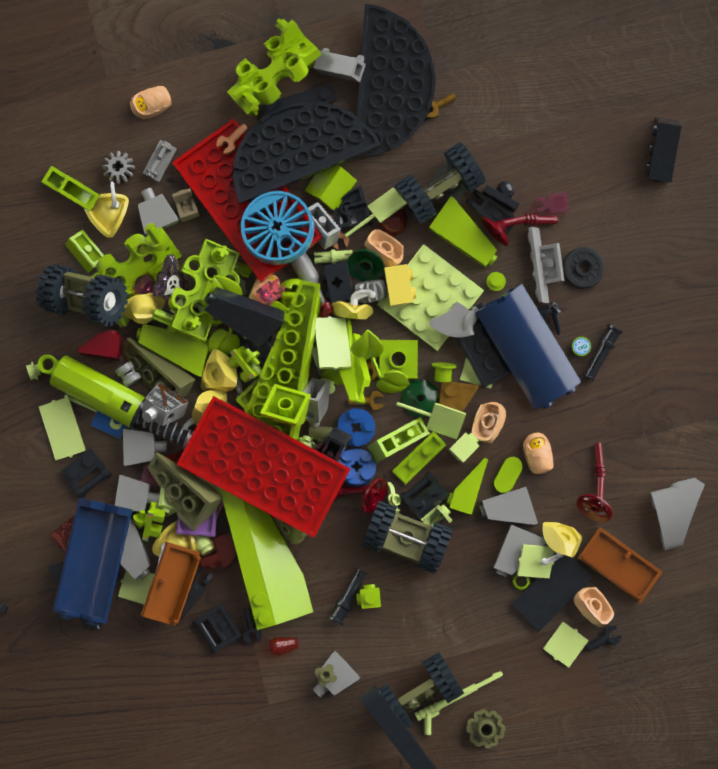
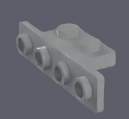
M530 227L528 241L531 244L530 258L534 264L533 278L537 286L535 295L539 303L546 304L549 303L547 284L564 281L560 244L554 243L542 246L539 228Z

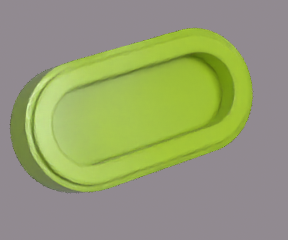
M509 457L504 461L494 480V487L498 492L507 493L513 488L523 467L520 459Z

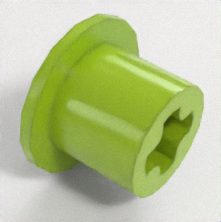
M445 362L432 363V366L435 367L434 380L438 382H451L452 369L456 368V365Z

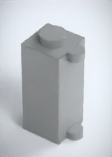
M328 48L320 51L322 55L315 60L313 67L316 71L323 75L360 82L366 65L363 63L364 56L358 55L357 58L330 53Z

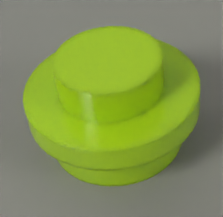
M493 272L487 277V286L492 291H500L504 288L506 279L503 274Z

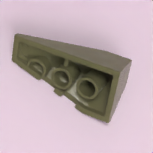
M130 337L127 338L121 352L128 362H132L134 370L138 371L144 379L141 381L144 386L148 385L152 391L161 382L182 398L189 394L195 379L188 372Z
M155 453L148 466L149 471L159 487L164 488L169 496L167 497L168 501L176 507L178 517L191 530L195 531L216 511L223 496L208 483L160 453Z

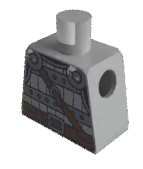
M160 382L145 398L141 410L143 413L142 418L148 423L153 420L160 426L167 425L185 415L188 401Z

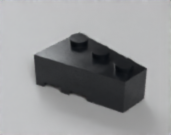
M656 117L652 128L653 141L650 143L648 151L650 162H647L645 167V173L648 174L649 179L672 182L682 127L679 120Z
M334 427L313 449L339 462L352 435Z

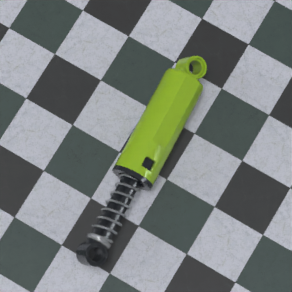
M43 355L38 361L39 370L51 376L50 385L132 430L141 423L143 428L149 427L150 432L156 431L157 435L162 434L164 439L169 438L171 443L176 442L177 446L182 445L184 449L194 433H191V430L189 432L185 430L184 426L182 428L177 426L178 422L176 424L171 422L164 426H160L153 420L149 423L145 422L142 418L143 413L141 410L146 397L68 355L63 356L60 361L52 355ZM48 360L53 361V367L50 370L45 369V362Z

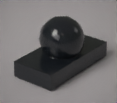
M508 181L499 183L496 190L486 185L482 192L485 196H489L495 202L513 212L517 210L520 204L511 199L514 196L515 188Z

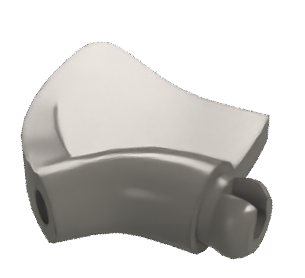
M456 302L447 313L430 320L429 324L432 328L446 336L454 338L469 337L474 335L473 325L478 320L475 312L479 309L473 307L470 311L459 302Z

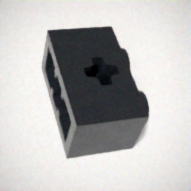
M347 262L325 265V271H321L323 282H327L328 289L325 290L327 301L331 300V304L337 301L349 302L353 291ZM334 279H338L339 282H342L340 284V288H336L335 285H332L334 283Z

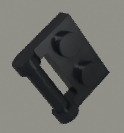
M92 448L60 471L80 498L85 497V493L103 479H108L112 476ZM99 468L101 470L99 474L82 487L77 484L95 469Z
M430 471L406 493L400 494V497L419 519H422L450 496ZM430 482L432 483V485L425 489L416 498H414L413 500L410 499Z
M222 603L192 622L195 627H198L208 642L212 654H215L242 636ZM208 619L223 642L217 644L204 624L205 620Z

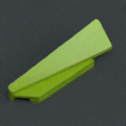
M345 318L351 369L338 370L350 401L364 404L366 401L363 394L364 388L369 387L371 379L366 358L357 357L351 352L352 343L361 336L355 333L352 335L351 319Z

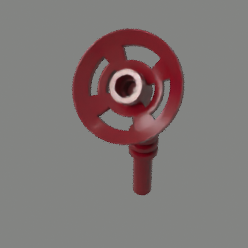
M525 214L524 216L497 222L482 217L481 221L486 229L501 244L507 247L509 241L504 232L507 226L523 223L525 225L557 224L558 218Z
M594 443L596 465L594 466L596 470L594 471L597 473L595 474V477H597L596 495H580L576 505L579 511L587 518L597 522H607L612 518L613 510L603 500L606 476L604 473L606 469L604 468L606 465L603 463L602 443ZM604 511L606 515H597L598 512Z
M378 478L367 487H341L336 497L339 498V495L343 497V494H363L362 510L365 513H371L376 509L378 501L384 499L387 491V481L383 478Z

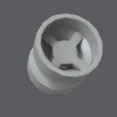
M131 361L115 371L117 376L122 378V383L125 387L131 386L142 378L138 372H135Z

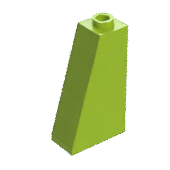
M450 196L430 225L429 230L484 268L488 264L492 266L497 258L495 255L497 252L496 248L455 198Z
M143 324L142 328H138L136 339H139L138 343L197 377L202 378L209 353V339L202 342L175 331L172 334L167 329Z

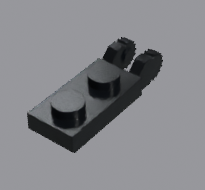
M474 189L472 193L484 201L483 204L479 206L471 199L465 201L479 215L489 218L494 222L516 217L477 189ZM514 225L506 227V230L504 231L506 235L510 232Z
M202 566L197 569L180 617L181 619L186 616L214 576L210 573L205 577L202 584L198 583L196 579L203 572L204 567Z

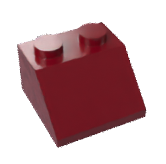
M106 330L105 333L100 332L78 348V353L83 356L120 361L123 337L114 330Z

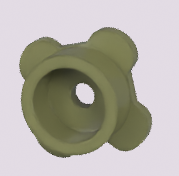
M327 664L326 667H318L315 670V674L319 678V685L325 686L326 683L336 682L337 676L334 675L333 665Z

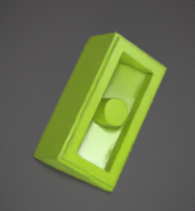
M84 230L70 237L65 244L88 273L96 268L97 262L104 256Z

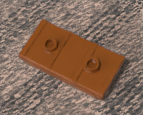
M601 527L597 529L578 556L579 560L639 603L643 601L663 573Z
M167 541L165 542L151 587L140 614L141 616L173 626L179 623L201 559L200 552Z

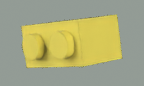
M407 264L385 267L384 272L390 307L413 304V299H416L415 287L411 288L410 280H413L412 268L408 269Z

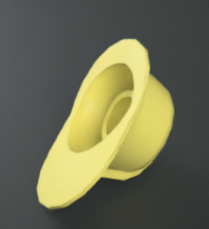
M159 292L132 296L127 300L128 303L124 306L126 311L123 314L138 324L148 323L152 320L151 318L156 308L159 310L163 309L165 297Z

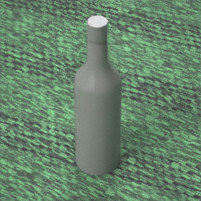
M306 252L300 258L290 262L300 280L318 283L319 275ZM320 289L319 294H321V305L327 300Z

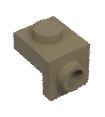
M190 188L172 194L181 222L200 216Z

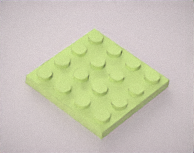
M423 244L407 265L408 269L412 268L413 280H410L411 288L415 287L416 299H413V304L390 307L387 291V297L380 300L377 305L438 351L449 336L432 328L429 324L430 320L447 313L456 302H459L467 309L471 308L484 290Z

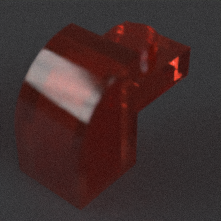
M232 533L213 538L217 554L200 559L202 567L206 566L207 569L218 566L217 562L220 561L222 568H225L233 562L237 552Z

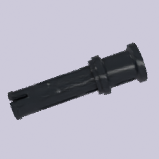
M611 324L607 325L606 333L599 340L600 346L583 374L584 377L594 381L610 349L613 350L615 348L614 344L617 338L623 333L622 330Z
M359 568L356 569L343 596L335 602L336 607L327 618L343 626L345 616L348 611H351L352 606L350 605L368 573Z

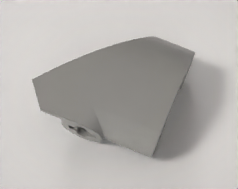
M696 478L679 481L670 485L669 488L650 492L653 508L656 509L661 528L660 538L664 551L683 546L691 519L705 486L704 483Z

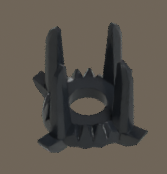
M550 302V305L538 307L537 309L543 319L552 316L557 335L559 336L561 329L558 313L561 311L558 307L560 306L556 302Z

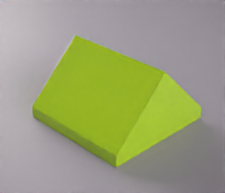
M337 165L315 174L304 191L335 211V208H339L342 203V197L353 188L357 180Z
M274 384L260 415L299 426L305 422L311 394Z

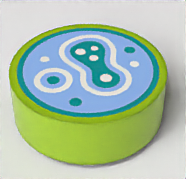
M578 337L573 341L571 348L575 355L585 356L591 350V343L585 337Z

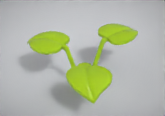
M213 276L210 292L219 287L243 296L239 284L223 276ZM267 300L263 302L283 310L284 318L289 311V308L278 301ZM230 327L228 332L222 328L217 329L209 338V352L211 353L213 349H217L226 355H230L233 349L239 347V337L236 334H232L233 329Z
M367 329L361 337L352 343L351 352L355 356L365 357L366 360L371 358L376 373L380 378L376 382V386L380 391L397 393L410 385L408 377L400 371H389L384 376L380 373L375 357L383 353V345L370 330ZM325 369L321 373V378L325 377L327 380L334 381V384L337 385L344 384L338 369Z

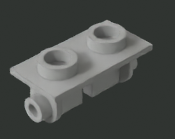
M160 140L143 174L160 182L177 148L171 146L166 141Z

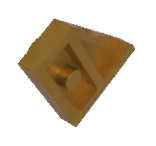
M442 382L439 404L463 412L478 390L479 385Z

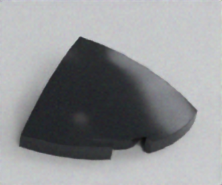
M362 185L353 188L342 197L343 201L339 208H335L333 222H336V225L340 227V231L351 230L370 216ZM370 220L362 227L372 225V221Z

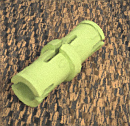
M331 249L328 252H314L315 264L347 262L352 254V249L343 251Z

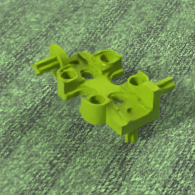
M278 19L275 26L281 31V37L274 36L264 43L269 51L267 55L272 60L267 68L258 69L257 66L251 64L246 58L236 67L238 81L227 93L247 115H258L260 110L258 106L261 103L266 105L272 104L280 98L282 93L276 87L280 79L289 77L293 82L301 81L308 74L307 66L310 69L314 67L315 60L322 55L318 48L304 36L293 20L288 23L284 19Z
M154 223L146 225L147 227L144 230L148 234L147 237L135 234L126 240L124 244L130 251V257L127 261L119 263L111 254H106L97 262L96 268L98 272L91 277L94 278L97 275L114 278L121 277V281L124 282L123 285L127 287L125 292H128V295L130 294V296L126 297V300L132 296L140 295L135 287V281L141 276L149 277L154 285L158 284L160 288L164 287L171 277L170 265L182 255L162 227L157 228ZM148 254L153 255L149 262L143 261L144 257ZM122 312L123 317L117 319V324L120 327H126L129 319Z
M205 239L199 255L188 257L180 270L182 273L193 277L195 280L194 289L185 291L175 287L168 300L170 309L175 313L171 315L156 308L151 319L168 325L167 331L172 334L177 331L205 342L210 328L217 327L222 323L220 320H213L211 314L204 311V298L210 292L213 278L208 277L207 270L214 268L217 275L229 277L237 284L240 282L238 274L248 278L252 270L248 265L237 261L240 253ZM189 262H194L197 265L196 271L190 269ZM176 297L183 299V306L176 304ZM195 303H200L203 306L202 313L194 312L193 305Z

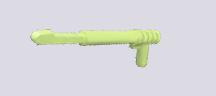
M501 671L493 673L491 677L462 689L464 694L450 703L443 699L419 710V712H415L414 714L418 721L422 720V718L424 719V735H431V718L439 715L440 709L477 691L478 688L501 677L503 673Z

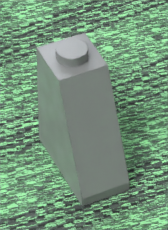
M527 487L481 501L482 505L479 506L482 517L486 516L488 520L530 525L538 524Z
M131 519L120 564L135 580L139 578L143 580L150 573L148 569L151 567L139 529Z
M510 525L493 568L497 569L496 573L507 577V574L513 575L518 570V558L521 555L522 544L543 546L546 543L545 539Z

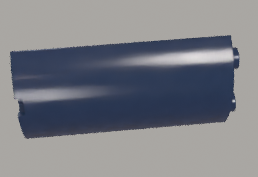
M523 284L509 289L501 297L486 303L475 312L534 410L540 407L546 409L553 404L552 401L565 393L569 395L576 390L575 386L581 381Z
M79 498L52 611L59 613L60 618L71 620V616L86 619L87 624L98 626V622L107 623L132 509Z

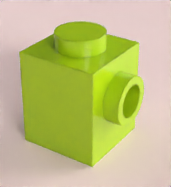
M375 584L363 585L364 589H360V593L357 594V604L362 605V609L381 607L379 587L375 588Z

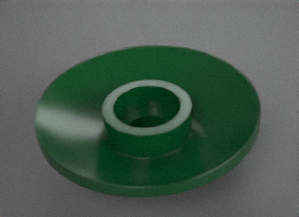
M365 249L354 251L347 260L349 272L360 281L377 280L384 273V262L373 251Z
M426 380L410 382V385L403 390L401 396L402 404L428 413H432L435 403L439 404L440 400L436 387ZM418 395L424 396L423 402L417 400ZM405 409V411L413 417H428L423 414Z

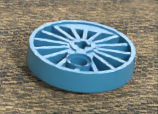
M272 191L258 196L248 205L241 221V234L246 248L255 258L267 264L282 265L295 261L308 250L314 237V220L310 210L300 198L288 192ZM283 200L278 216L277 203ZM288 200L294 201V204L285 213ZM299 205L304 209L301 212L291 216V214L296 210V208ZM271 206L274 208V217L269 210ZM263 210H266L269 218L262 213ZM257 214L259 217H261V218H262L263 220H265V221L258 220V219L251 218V217ZM305 215L309 217V221L294 222ZM246 222L260 225V227L246 228ZM278 225V227H280L281 230L277 231L275 229V226ZM310 226L309 233L292 229ZM262 232L249 240L246 238V234ZM291 234L305 237L307 239L305 240L304 244H302L297 239H295ZM265 237L255 250L250 246ZM270 241V245L266 256L260 254L262 249ZM285 241L292 243L289 248H283L282 244ZM275 243L278 247L279 258L271 257Z

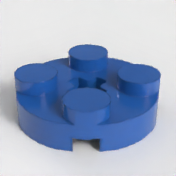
M353 408L348 410L338 420L337 428L352 435L348 443L349 446L359 447L366 445L375 434L373 417L363 409ZM353 423H360V429L362 430L354 433L352 432L353 427L351 425Z
M362 449L344 451L339 463L349 468L355 464H359L362 467L359 469V472L351 468L345 479L346 484L352 487L365 486L373 479L376 471V463L372 454Z

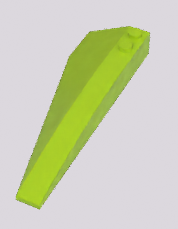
M303 280L299 283L290 309L286 313L283 325L276 336L274 346L271 348L260 373L258 383L254 387L252 397L245 408V413L296 440L299 439L301 425L294 426L261 416L260 412L274 384L301 392L308 385L320 284Z
M220 488L257 630L313 613L304 575L271 515Z

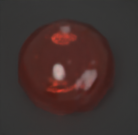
M400 208L381 223L379 222L381 231L394 237L402 234L407 227L406 212Z

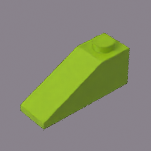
M421 417L375 441L367 446L377 464L430 433Z
M484 458L455 488L454 492L449 493L450 496L447 499V504H450V509L472 515L488 459Z

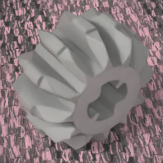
M117 151V157L110 153L109 155L112 159H104L108 163V165H102V168L107 170L104 176H110V182H113L116 178V183L120 184L121 178H123L124 182L128 181L126 175L133 177L129 170H135V166L130 165L133 163V159H127V153H124L121 157V152ZM120 163L123 168H120L117 172L114 167H117Z
M384 280L365 281L355 285V292L361 289H369L374 291L376 295L375 298H370V296L358 300L359 303L376 302L387 297V287Z

